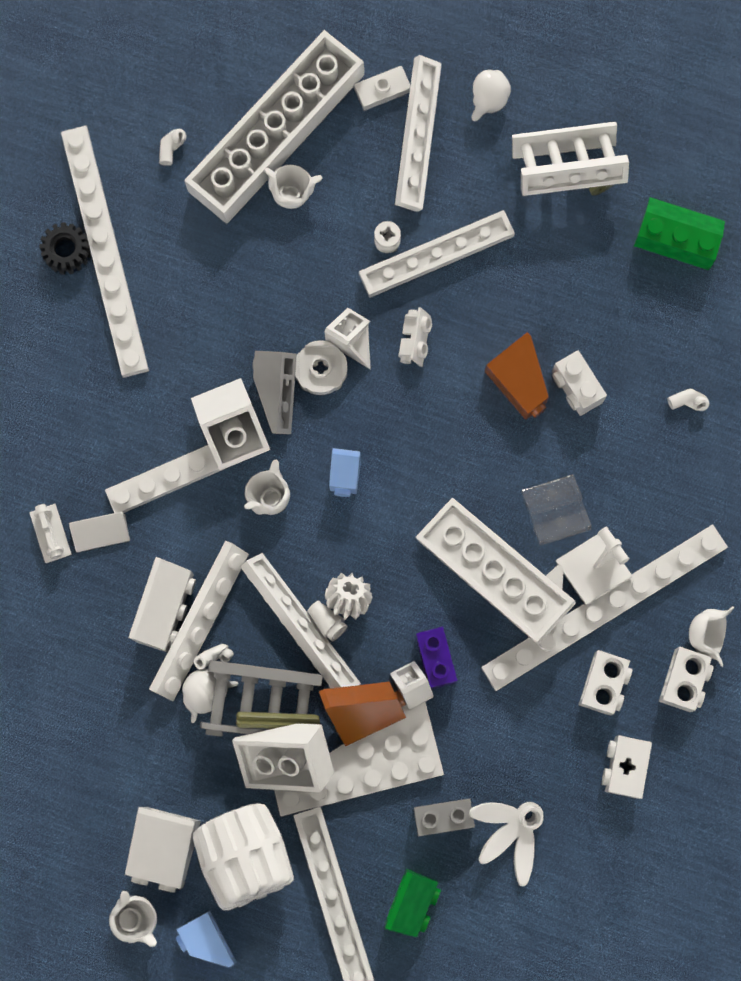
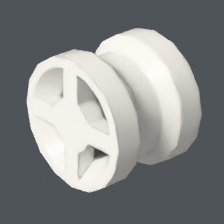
M390 221L380 223L374 232L376 248L383 253H392L399 248L400 229L395 223Z

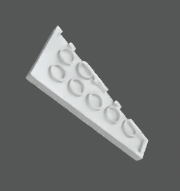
M426 702L410 710L407 705L403 706L405 719L346 747L343 744L330 752L329 755L334 774L321 792L274 790L280 816L444 775Z

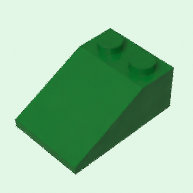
M406 869L386 918L385 928L413 937H417L419 931L425 933L430 920V916L426 915L430 904L436 905L441 889L436 888L438 881Z

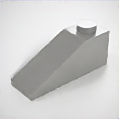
M255 351L253 379L271 432L274 434H291L297 354Z

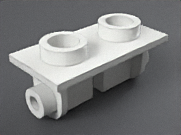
M418 307V311L409 310L408 314L405 315L402 333L404 335H411V339L401 338L398 356L401 358V363L410 364L411 360H413L420 367H423L424 358H426L428 353L427 337L432 328L431 316L421 307Z
M41 504L35 507V511L29 512L45 563L72 555L56 504L47 507L45 504Z

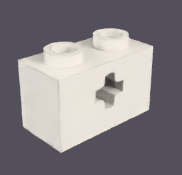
M619 735L615 736L614 741H609L607 757L611 758L609 769H604L602 785L606 786L605 792L642 799L652 742ZM628 759L627 764L632 766V769L623 774L624 770L619 768V764Z

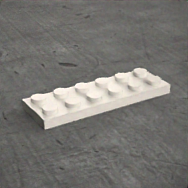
M451 498L416 536V539L537 644L548 635L576 604L575 600L454 498Z

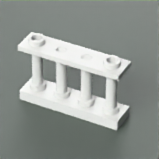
M610 122L512 135L513 159L523 158L526 168H521L522 195L527 196L628 183L627 155L615 156L612 146H616L617 123ZM602 148L604 158L589 160L586 150ZM576 152L578 161L562 162L560 153ZM550 155L552 165L536 166L534 156Z

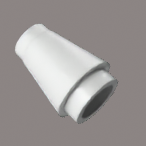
M320 601L313 603L307 611L325 639L329 638L331 641H335L347 629L344 618L338 614L334 616V612Z

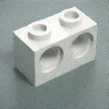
M682 647L676 648L659 702L688 712L696 711L697 707L701 708L705 698V692L702 691L704 681L708 682L713 671V666L710 665L712 657ZM688 660L694 661L698 666V672L695 675L689 674L686 670L685 665ZM680 686H684L689 690L690 698L688 701L679 699L677 691Z
M597 650L592 659L579 705L610 716L615 713V710L620 711L624 700V695L620 694L622 686L629 683L632 669L628 668L630 660ZM607 663L614 664L617 667L618 674L615 678L606 676L604 667ZM598 690L608 692L610 700L607 705H602L597 701L596 693Z

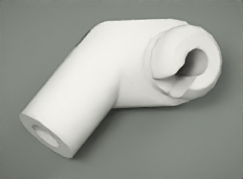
M182 129L172 130L161 139L159 159L161 165L169 166L173 164V152L186 140V133Z
M686 389L667 398L672 410L683 405L697 411H705L709 407L707 397L693 389Z

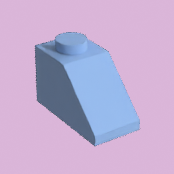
M333 448L329 488L330 491H335L334 495L350 497L351 494H357L361 466L360 451Z
M210 911L177 929L179 935L176 936V940L183 952L188 951L190 956L226 967L236 963Z

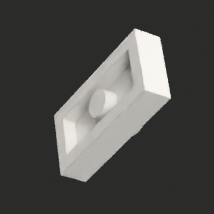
M401 65L354 84V90L365 111L410 93L411 85Z

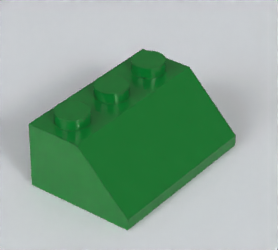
M650 197L634 246L710 270L722 241L725 221Z

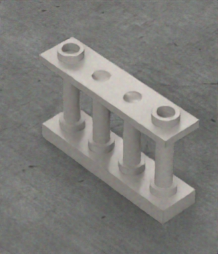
M209 660L208 671L214 672L213 678H216L210 723L201 722L200 728L206 729V734L213 736H222L223 731L242 734L266 731L263 729L240 728L238 726L221 724L227 680H230L231 674L242 676L241 681L244 682L240 712H251L255 683L258 684L259 678L270 679L269 685H272L268 713H279L282 689L286 687V682L297 683L296 689H299L296 714H307L310 690L313 691L314 685L321 686L322 675Z

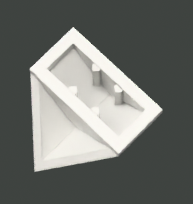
M347 308L326 327L325 340L331 342L341 352L370 369L368 330L370 321Z

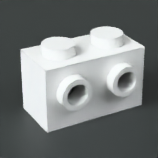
M579 350L555 363L552 377L557 386L563 388L571 408L576 410L580 416L604 402L607 394Z

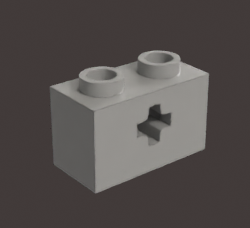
M470 799L413 807L418 836L475 827L474 818L469 816V811L472 808Z

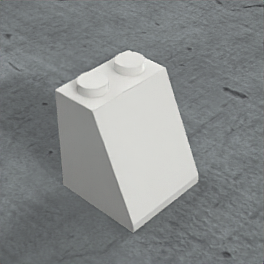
M241 378L191 398L199 424L219 471L270 450Z
M139 807L125 875L132 876L131 882L147 886L148 881L159 883L158 889L175 893L176 888H183L194 849L193 832L199 828L201 821L149 807Z

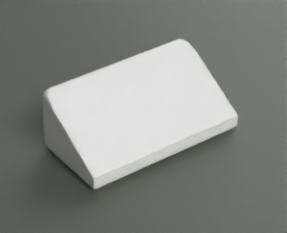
M123 512L69 523L76 552L130 541L126 517Z

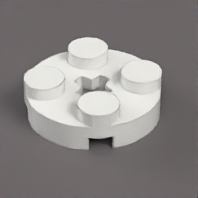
M320 340L307 344L296 357L295 377L301 388L315 395L330 394L341 388L347 376V360L343 352L328 341ZM320 361L323 362L324 366H328V370H325L323 374H318L317 371L313 370V367L318 366Z

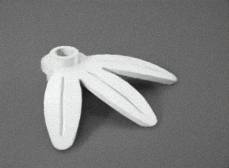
M526 802L518 809L501 803H484L471 808L469 811L471 818L487 823H507L498 829L486 842L479 856V862L485 864L492 861L504 852L517 838L514 851V868L518 884L525 886L529 881L533 867V830L540 827L543 822L541 807L534 802ZM532 811V817L525 820V815Z

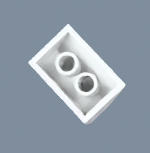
M155 558L129 634L130 639L136 643L161 651H169L178 634L175 631L178 621H183L186 615L187 605H184L187 594L192 595L195 588L196 579H193L194 574L190 570L161 558Z

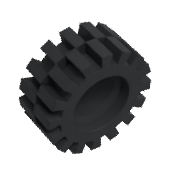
M65 222L61 223V227H58L57 224L52 225L53 230L47 229L45 231L47 236H42L40 239L42 244H39L41 255L46 264L53 271L57 272L58 270L60 274L64 275L65 271H68L69 274H74L73 270L76 268L80 271L82 269L80 265L83 263L86 266L88 263L86 258H90L91 254L89 242L85 234H83L79 227L76 228L71 223L69 226ZM63 240H70L75 244L73 254L68 257H60L55 251L57 244Z

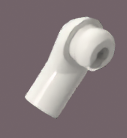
M220 644L194 658V665L198 669H204L209 665V660L216 661L220 659L222 662H229L234 653L228 648V645Z

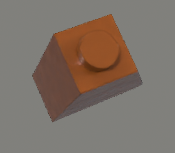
M527 332L490 361L485 368V373L525 420L531 415L536 418L547 408L545 404L549 398L531 335Z
M390 682L330 688L319 691L324 707L345 747L406 718L402 709L406 702L400 690L394 692Z

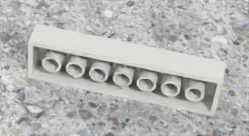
M324 30L184 180L188 192L228 224L269 179L264 169L269 168L275 172L354 87V84L364 76V61Z

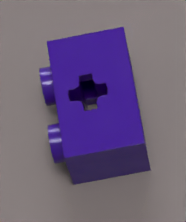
M439 627L416 633L415 637L431 690L457 683L458 680L444 628Z

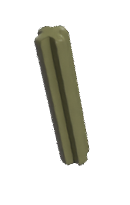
M238 712L236 715V725L240 728L275 729L293 724L320 725V717L312 714Z

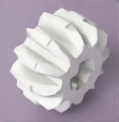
M340 573L337 578H332L329 582L328 588L325 591V599L327 600V608L334 609V616L343 614L344 620H346L351 615L354 619H357L360 614L367 612L372 601V593L370 592V584L363 583V576L357 579L354 578L353 573L348 577Z

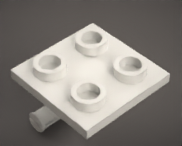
M604 527L597 535L555 560L557 565L561 564L563 574L586 606L632 578V574L624 564L629 560V557L621 548V541L614 538L608 527Z

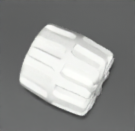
M252 804L232 810L204 823L193 832V841L202 872L218 906L222 910H232L236 907L247 905L254 899L267 897V894L279 891L293 881V872L284 841L268 808L264 804Z

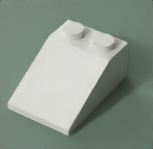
M293 724L238 736L232 740L246 788L321 792L334 774L322 725Z

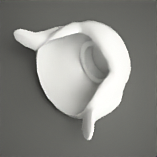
M484 70L475 78L473 83V103L475 105V110L472 114L473 121H478L485 113L497 112L506 105L511 93V86L501 71Z
M285 165L276 169L275 172L269 168L264 169L265 173L269 176L268 186L274 200L280 206L288 209L302 206L309 196L312 195L315 184L322 180L321 175L311 177L306 170L296 165Z
M278 460L272 461L269 470L259 472L250 478L245 487V498L248 502L244 505L245 509H252L258 515H275L287 507L290 500V489L279 471Z
M734 606L726 611L707 609L695 616L689 628V640L697 653L712 657L722 667L723 662L719 653L722 649L726 633V616L734 610Z
M206 668L192 672L182 686L183 702L192 714L191 723L196 721L198 714L212 711L216 678H213L214 672H209ZM227 680L225 697L228 688L238 686V682Z
M122 891L120 899H118L109 917L112 933L123 942H143L150 947L156 946L157 941L152 933L156 928L157 915L152 904L144 897H130L127 891Z

